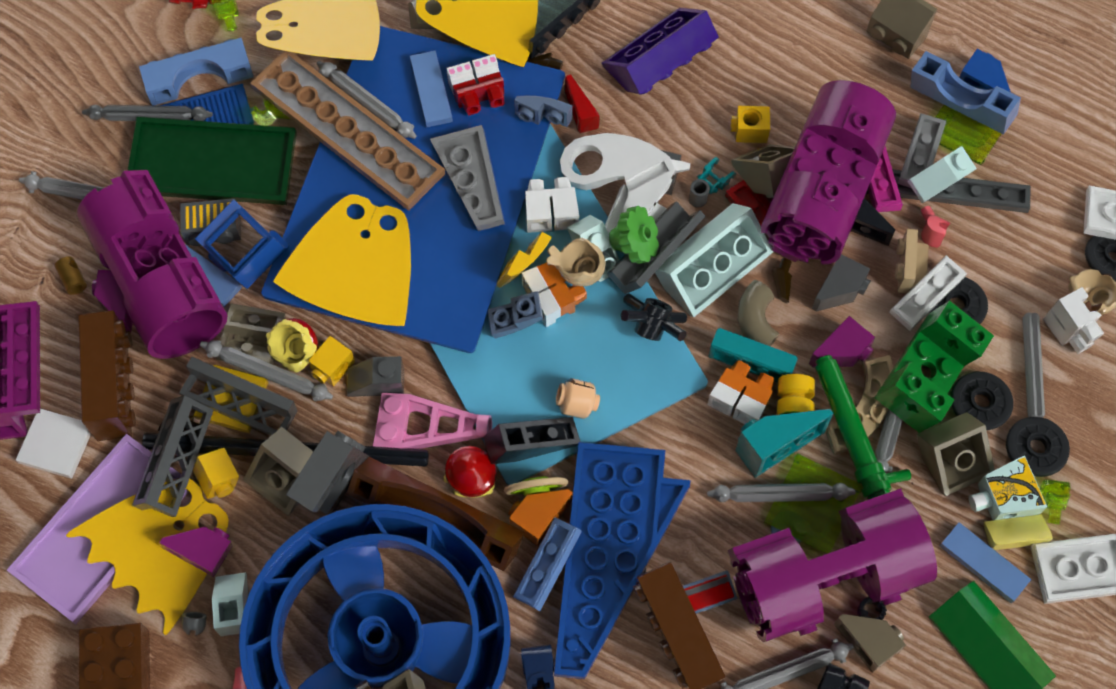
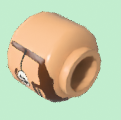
M570 378L565 384L561 383L559 385L556 405L559 406L562 414L585 419L592 411H597L600 395L596 394V388L593 383Z

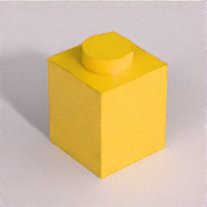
M225 448L197 456L193 472L206 498L210 499L215 496L222 498L231 494L234 491L239 475Z

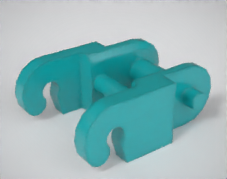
M718 157L713 158L703 168V173L697 176L698 179L705 180L709 184L710 195L714 192L717 193L718 188L723 190L730 183L731 178L733 179L736 176V172L732 171L726 177L719 178L712 172L714 164L717 165L720 160ZM709 175L717 181L714 185L706 179Z

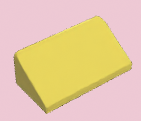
M1042 514L986 521L983 523L988 544L994 550L1026 547L1035 543L1050 542L1053 539L1052 533Z

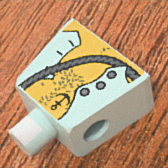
M1025 456L985 475L978 483L980 492L969 496V504L972 510L977 512L988 508L992 520L1040 515L1047 508Z

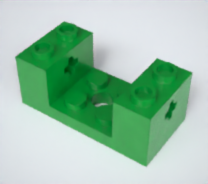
M949 300L927 315L876 394L875 399L918 433L940 423L954 402V399L947 393L964 366L983 355L994 335ZM922 365L930 369L931 378H927L922 374Z

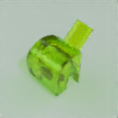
M211 0L218 20L225 21L227 31L236 30L237 25L234 17L239 15L237 1Z
M265 98L262 99L266 107L265 110H259L256 105L250 108L254 120L262 126L271 125L275 122L276 118L290 120L288 116Z
M1043 480L1040 491L1047 508H1049L1048 523L1060 525L1061 510L1066 509L1071 496L1069 494L1070 483Z

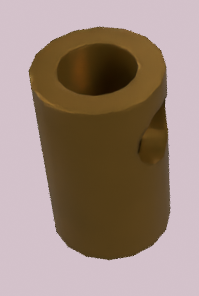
M63 257L55 263V269L69 295L79 294L87 288V284L73 257Z

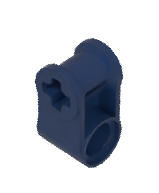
M551 645L521 648L527 689H538V685H543L544 689H555Z

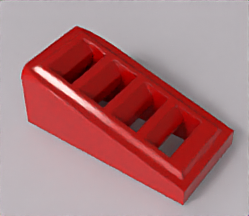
M566 75L564 91L568 103L572 105V115L578 132L584 133L598 129L600 122L599 113L572 75Z

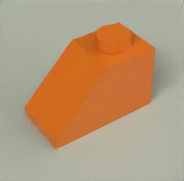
M565 489L526 495L522 502L516 501L508 513L510 525L524 531V537L539 546L555 517L559 519L571 504L573 492Z

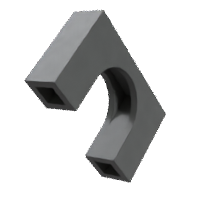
M327 431L286 495L312 512L320 510L327 515L334 513L348 491L354 470L369 457L363 452L366 447L340 431H337L335 435Z

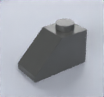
M841 254L816 296L812 309L821 311L852 303L858 293L864 295L871 280L867 279L870 268Z
M401 356L372 357L347 369V397L381 396L382 393L404 394V365Z

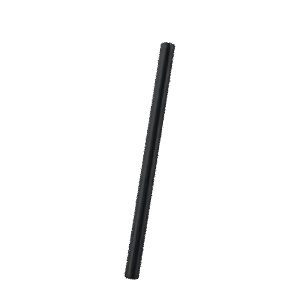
M144 433L142 446L148 450H153L158 433ZM183 435L180 438L179 445L182 452H189L192 443L188 435ZM204 436L199 453H209L225 448L228 455L255 456L261 444L266 440ZM302 442L313 452L319 444ZM365 446L366 448L363 451L369 457L383 464L425 467L429 462V453L425 449Z

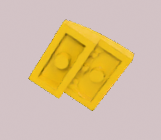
M541 232L529 244L525 253L519 250L507 262L498 279L497 287L501 288L518 277L538 258L552 237Z

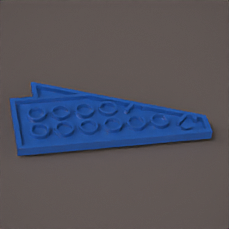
M578 442L570 525L580 529L582 532L565 565L554 669L555 677L586 678L634 591L633 586L637 584L635 577L642 575L690 488L691 480L663 478L665 450Z

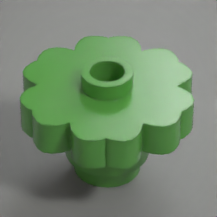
M634 206L627 208L626 212L620 214L617 226L609 233V241L612 248L624 254H629L632 263L641 264L649 262L651 257H656L659 248L656 238L658 229L655 225V220L652 216H648L645 207Z

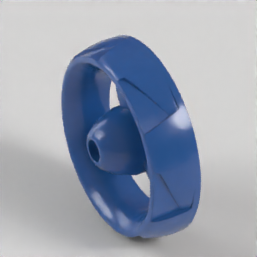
M370 504L339 510L321 517L292 535L276 550L257 576L248 595L243 611L239 638L240 664L247 689H292L283 663L282 641L285 622L300 591L323 568L334 590L343 600L333 614L328 629V646L334 661L313 673L297 689H356L355 685L364 680L368 681L371 688H381L408 669L413 671L415 667L439 680L458 684L455 689H500L503 684L509 662L511 627L507 602L497 574L481 550L464 533L441 518L422 510L390 504ZM378 548L412 552L440 567L455 582L463 594L470 610L472 625L456 621L422 624L417 611L405 597L394 591L384 589L383 563ZM383 638L380 643L373 644L377 639Z

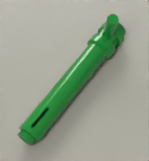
M831 355L817 359L815 370L856 469L854 473L856 480L859 484H862L863 489L861 492L864 499L869 500L889 493L892 490L890 484L910 480L911 472L909 469L885 473L882 463L877 461L837 360L833 359Z

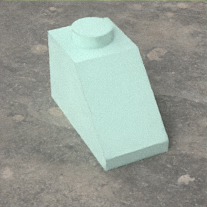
M961 146L907 182L920 202L924 203L977 168Z

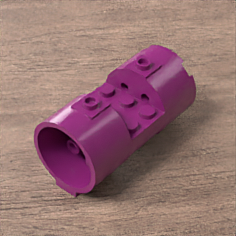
M846 80L831 81L821 86L761 225V233H765L770 237L768 243L773 246L772 251L793 262L799 260L808 263L809 258L821 260L822 265L834 263L840 258L896 120V110L883 94L864 84Z
M148 170L123 171L121 176L110 179L113 184L100 191L94 188L83 198L77 209V218L100 262L104 267L111 270L124 295V307L148 353L159 359L179 357L200 348L201 342H210L224 328L228 316L197 258L191 256L179 234L178 224Z
M901 488L839 511L845 546L842 549L808 560L803 549L792 536L790 529L787 528L728 550L730 564L732 567L737 566L738 573L735 574L733 579L739 599L749 623L758 625L760 630L756 631V634L762 642H767L799 631L800 636L817 631L816 624L824 622L823 603L819 589L836 585L840 581L857 577L863 590L872 601L878 602L883 600L884 605L902 600L900 594L935 581L937 577V561L929 533L918 511L904 497Z

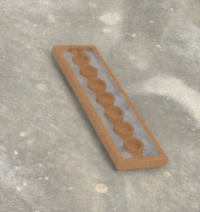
M284 51L250 82L254 91L408 211L445 175V169L293 52Z

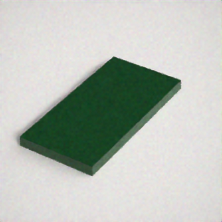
M137 117L127 171L148 170L159 192L164 197L206 200L236 199V202L287 205L297 131L293 127Z

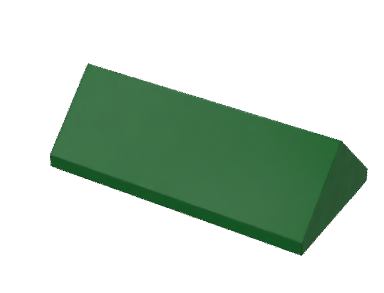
M975 581L959 590L929 616V619L989 689H1043L1056 677L1053 671Z

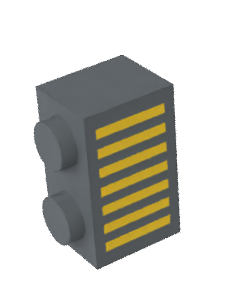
M233 199L180 203L181 234L186 245L202 246L195 238ZM240 215L214 242L228 244L241 240Z

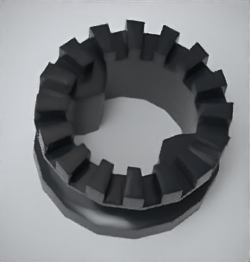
M868 596L859 604L857 609L858 616L871 618L868 617V611L864 610V606L866 604H874L875 610L879 612V617L873 619H884L887 608L883 600L873 602Z

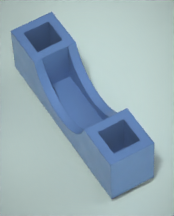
M242 38L226 40L224 43L201 47L192 52L176 54L167 59L151 61L139 66L144 87L152 106L178 99L182 85L191 77L199 74H215L223 78L228 84L254 77Z
M925 51L911 72L910 88L1003 135L1018 115L1021 97L998 86L989 90L975 88L960 79L951 68L949 62Z

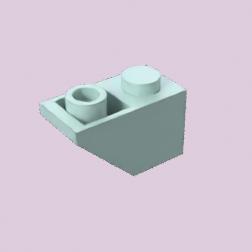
M589 215L567 227L572 241L577 238H585L598 246L602 251L606 261L604 274L598 280V282H602L609 278L607 273L616 265L619 258L610 244L609 234L604 222Z
M246 572L217 576L215 578L212 594L213 625L215 631L220 636L240 634L243 611L248 598Z

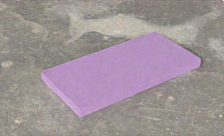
M128 434L119 441L7 569L9 573L75 625L113 582L115 568L110 562L87 563L92 546L90 539L82 536L68 538L66 534L93 516L137 493L151 452ZM170 466L169 471L172 478H180L181 474ZM185 490L183 498L188 494L189 490Z

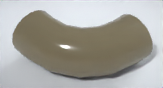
M753 280L739 301L738 323L743 337L772 346L780 333L774 330L767 322L765 310L774 299V295L766 284L758 280Z

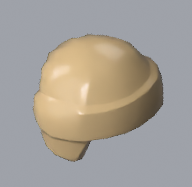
M577 238L571 241L561 252L554 245L547 250L550 256L547 258L546 263L554 265L568 283L575 286L593 285L604 274L606 266L604 254L598 246L585 238Z

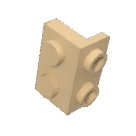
M907 228L903 238H899L897 242L896 254L900 255L899 263H897L895 269V279L898 280V293H908L928 271L929 245L917 243L918 230Z

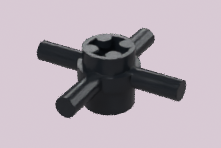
M630 293L624 296L623 302L634 310H623L620 315L621 320L637 322L634 330L638 335L649 340L660 341L664 331H666L678 341L685 339L686 331L674 324H683L687 321V315L684 312H672V307L669 304L658 299L647 298L644 303Z

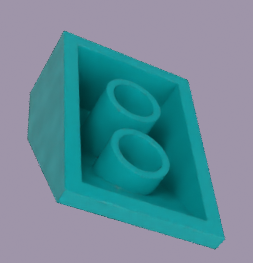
M831 409L765 416L759 421L752 419L741 428L742 431L738 437L735 452L752 475L757 478L823 435L834 413Z

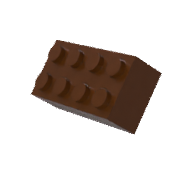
M114 310L80 314L79 343L82 423L97 441L120 439L126 434L132 437V427L136 426V417L134 410H131V400L135 399L134 387L130 383L129 376L134 371L133 361L128 353V348H132L131 333L126 331L123 320H119Z
M667 562L635 577L638 584L633 586L640 603L647 602L651 612L647 613L646 616L652 629L655 632L660 630L664 638L659 643L668 660L674 659L677 668L672 671L679 686L682 689L686 687L687 689H703L726 678L672 563Z
M142 623L79 629V689H150L149 630Z

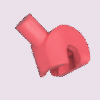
M925 206L920 211L926 220L921 237L925 244L938 248L945 237L950 222L936 216L930 206Z

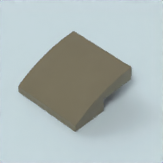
M231 304L220 340L222 347H231L273 365L274 358L267 350L266 334L279 321L285 319V313ZM219 356L216 357V360L223 361Z

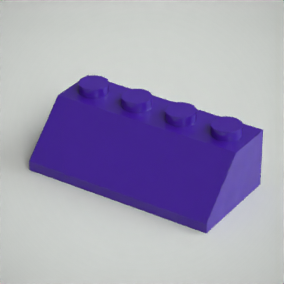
M678 8L603 61L602 65L627 92L642 95L651 91L652 85L659 80L669 78L673 74L672 71L677 67L691 62L692 57L698 52L709 49L712 46L711 43L718 39L719 36L707 10Z

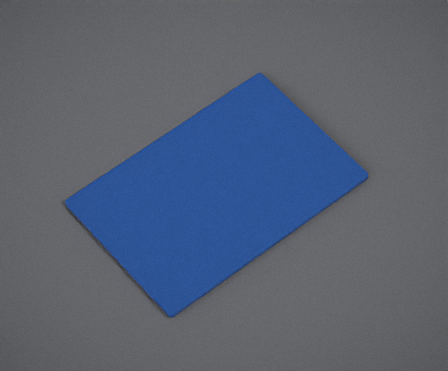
M380 26L379 44L373 61L352 60L346 75L397 113L403 122L413 124V131L417 137L415 139L409 137L405 139L444 169L445 167L430 139L482 125L505 224L478 231L446 169L445 175L408 211L320 142L282 237L289 244V249L283 252L271 265L261 291L263 298L458 351L473 353L476 350L526 199L525 191H528L529 181L532 180L551 123L545 117H543L539 125L521 120L518 115H515L514 100L517 96H541L558 100L565 81V72L526 62L525 66L521 67L496 58L501 77L504 80V105L493 108L490 106L489 100L479 102L481 111L473 115H467L464 108H459L448 83L447 68L470 61L473 69V60L490 55L477 49ZM436 50L453 122L426 127L410 56ZM355 194L368 198L373 205L378 207L388 205L400 209L407 218L410 233L411 276L404 326L375 324L328 311L292 295L273 282L282 266L308 231L338 201L348 195ZM351 204L347 208V215L356 220L362 218L365 212L364 208L359 204ZM385 215L380 219V226L387 231L393 230L397 226V220L391 215ZM363 230L361 232V237L365 239L369 238L370 232L368 230Z

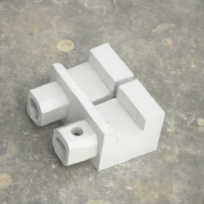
M568 177L554 179L555 189H544V182L541 179L529 181L528 191H525L527 233L552 231L551 206L553 207L555 231L567 230V227L579 221L575 187H571Z
M1083 287L1059 299L1043 318V321L1062 346L1070 343L1077 354L1090 348L1094 344L1093 341L1104 334L1096 322L1102 315L1097 311L1090 312L1083 303L1089 297Z

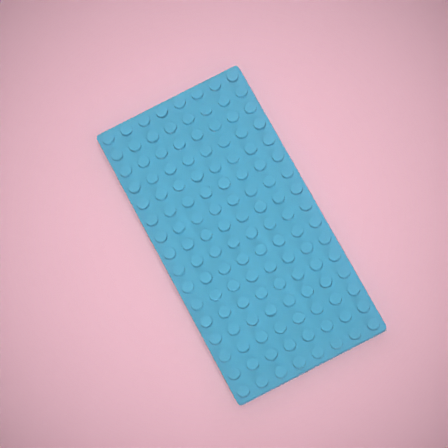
M551 124L532 180H543L544 189H555L554 179L564 177L560 159L565 146ZM573 162V171L579 175H582L579 169L577 168L576 164ZM575 188L579 221L592 215L603 221L605 225L608 217L592 190L586 191ZM526 199L502 271L507 262L519 250L525 253L529 244L541 233H527ZM552 206V231H544V233L552 238L538 258L523 272L546 263L547 258L550 256L547 250L554 245L561 252L572 241L568 230H554ZM616 251L617 256L620 260L625 254L623 252ZM522 274L501 288L496 286L489 309L511 303V298L527 294L522 286ZM610 277L602 282L597 281L593 285L583 286L587 292V299L575 305L574 313L564 314L556 319V323L548 327L540 320L525 329L495 339L491 334L489 314L487 313L476 350L473 353H466L430 343L466 411L473 414L491 415L492 429L498 424L572 417L562 414L559 406L556 405L559 385L561 383L565 384L570 378L593 383L596 388V394L600 395L597 411H592L585 419L573 417L580 442L596 444L706 388L708 380L684 340L678 341L666 331H664L660 341L649 340L635 332L634 329L637 322L621 320L620 315L623 310L634 309L623 302L626 294L621 291ZM565 282L568 288L573 286V284ZM648 282L641 288L630 292V294L644 303L647 298L658 299ZM578 446L517 462L496 464L506 484L511 485L522 482V480L528 479L577 454Z

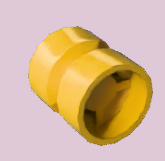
M787 374L779 377L777 395L782 398L777 402V415L814 411L815 403L811 400L815 396L814 378L804 374Z

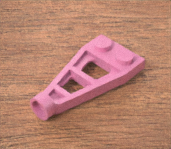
M382 393L373 446L422 449L484 438L492 430V416L469 413L411 394ZM417 411L431 417L430 427L427 432L417 435L407 434L409 414L411 412ZM445 416L458 419L457 431L454 433H437L439 418Z

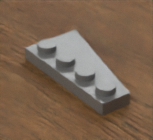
M482 125L431 138L430 140L477 230L481 231L505 224Z

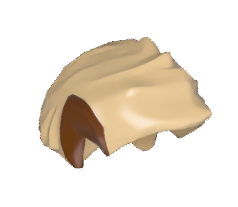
M1087 269L1069 278L1068 288L1070 293L1083 287L1089 297L1083 303L1090 312L1097 311L1103 315L1110 313L1116 308V283L1110 274H1101L1099 270Z

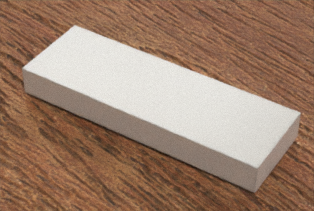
M946 255L891 308L889 313L911 331L965 278L967 273Z

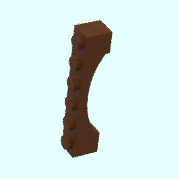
M368 457L354 470L347 491V495L367 505L390 504L406 506L441 518L464 533L481 550L491 566L505 571L517 555L525 533L371 457Z

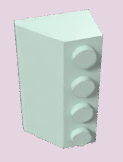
M732 203L681 244L659 267L655 274L664 290L691 317H695L774 251H772V247L768 243L765 234L761 233V226L752 208Z

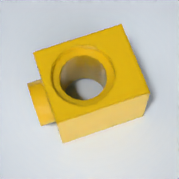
M738 106L736 116H731V132H735V142L767 143L770 133V107ZM745 123H752L754 126H749Z
M329 336L308 362L312 370L311 375L322 384L328 382L334 387L347 372V369L355 363V359L350 349Z

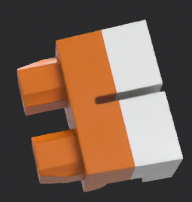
M544 263L521 273L522 286L526 293L539 292L543 314L542 321L546 327L556 323V319L564 314L574 313L575 305L587 299L585 288L575 285L568 288L565 283L566 280L554 265Z
M737 360L730 369L726 368L712 390L707 405L728 416H731L735 408L733 418L743 424L752 419L759 421L770 401L774 377L766 373H760L758 379L754 382L746 378L751 367Z

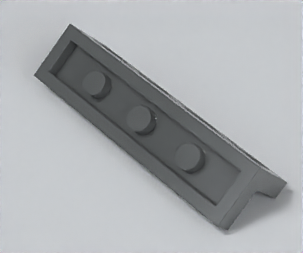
M677 201L672 203L655 221L658 229L656 238L659 243L656 257H651L649 262L637 264L630 261L629 254H625L607 275L624 294L641 288L706 216L701 210L688 215Z
M191 357L186 365L190 375L179 392L181 396L185 395L214 409V411L270 436L277 430L267 426L266 417L275 414L285 417L280 428L283 427L287 431L298 412L294 401L199 359ZM197 379L207 383L209 389L208 392L199 395L190 392ZM224 392L232 394L233 403L225 406L217 404L215 395ZM253 403L258 406L259 414L246 417L242 415L240 407Z
M185 395L171 399L133 501V507L140 510L152 508L170 517H176L214 409ZM191 408L203 413L200 424L192 427L188 417ZM188 434L192 446L189 452L183 454L179 441L181 436ZM179 461L182 474L180 478L173 481L169 469L171 463ZM168 487L173 497L170 507L158 503L161 491Z

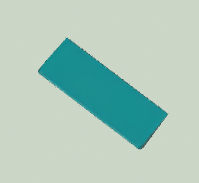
M718 328L715 333L708 355L709 358L731 366L737 360H740L751 367L750 373L758 376L760 373H766L774 377V382L777 383L779 377L793 373L798 359L795 355Z

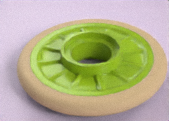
M534 477L508 485L504 488V492L507 495L524 496L545 493L565 487L568 484V480L561 477Z

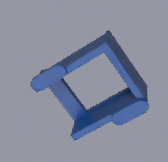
M234 199L195 238L209 252L208 258L222 271H228L246 289L283 252L289 249V244L276 231L268 232ZM241 215L263 238L233 267L211 244Z

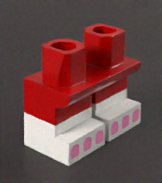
M495 54L473 60V69L470 61L447 68L448 83L458 107H463L467 115H473L481 111L479 103L481 101L489 100L490 106L493 108L504 105V80L501 77Z

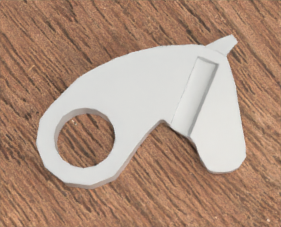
M613 133L577 138L564 148L560 159L563 176L568 177L570 184L578 189L587 191L613 181L625 179L628 198L623 211L626 212L627 208L640 206L646 208L648 215L668 191L675 173L690 170V163L672 160L666 153L650 143L631 136ZM595 151L601 154L603 157L602 165L595 173L579 175L573 171V162L581 153Z

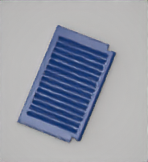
M243 83L160 105L187 106L191 109L201 106L213 113L212 117L204 120L207 122L254 124Z

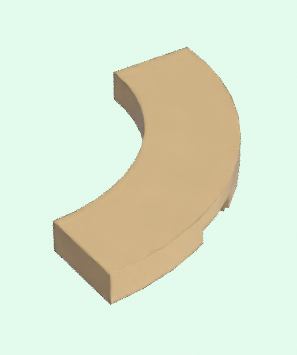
M890 355L867 360L862 363L864 390L856 409L868 437L878 428L888 411V408L877 401L875 396L893 369ZM837 422L828 425L826 433L833 454L837 455L848 451Z

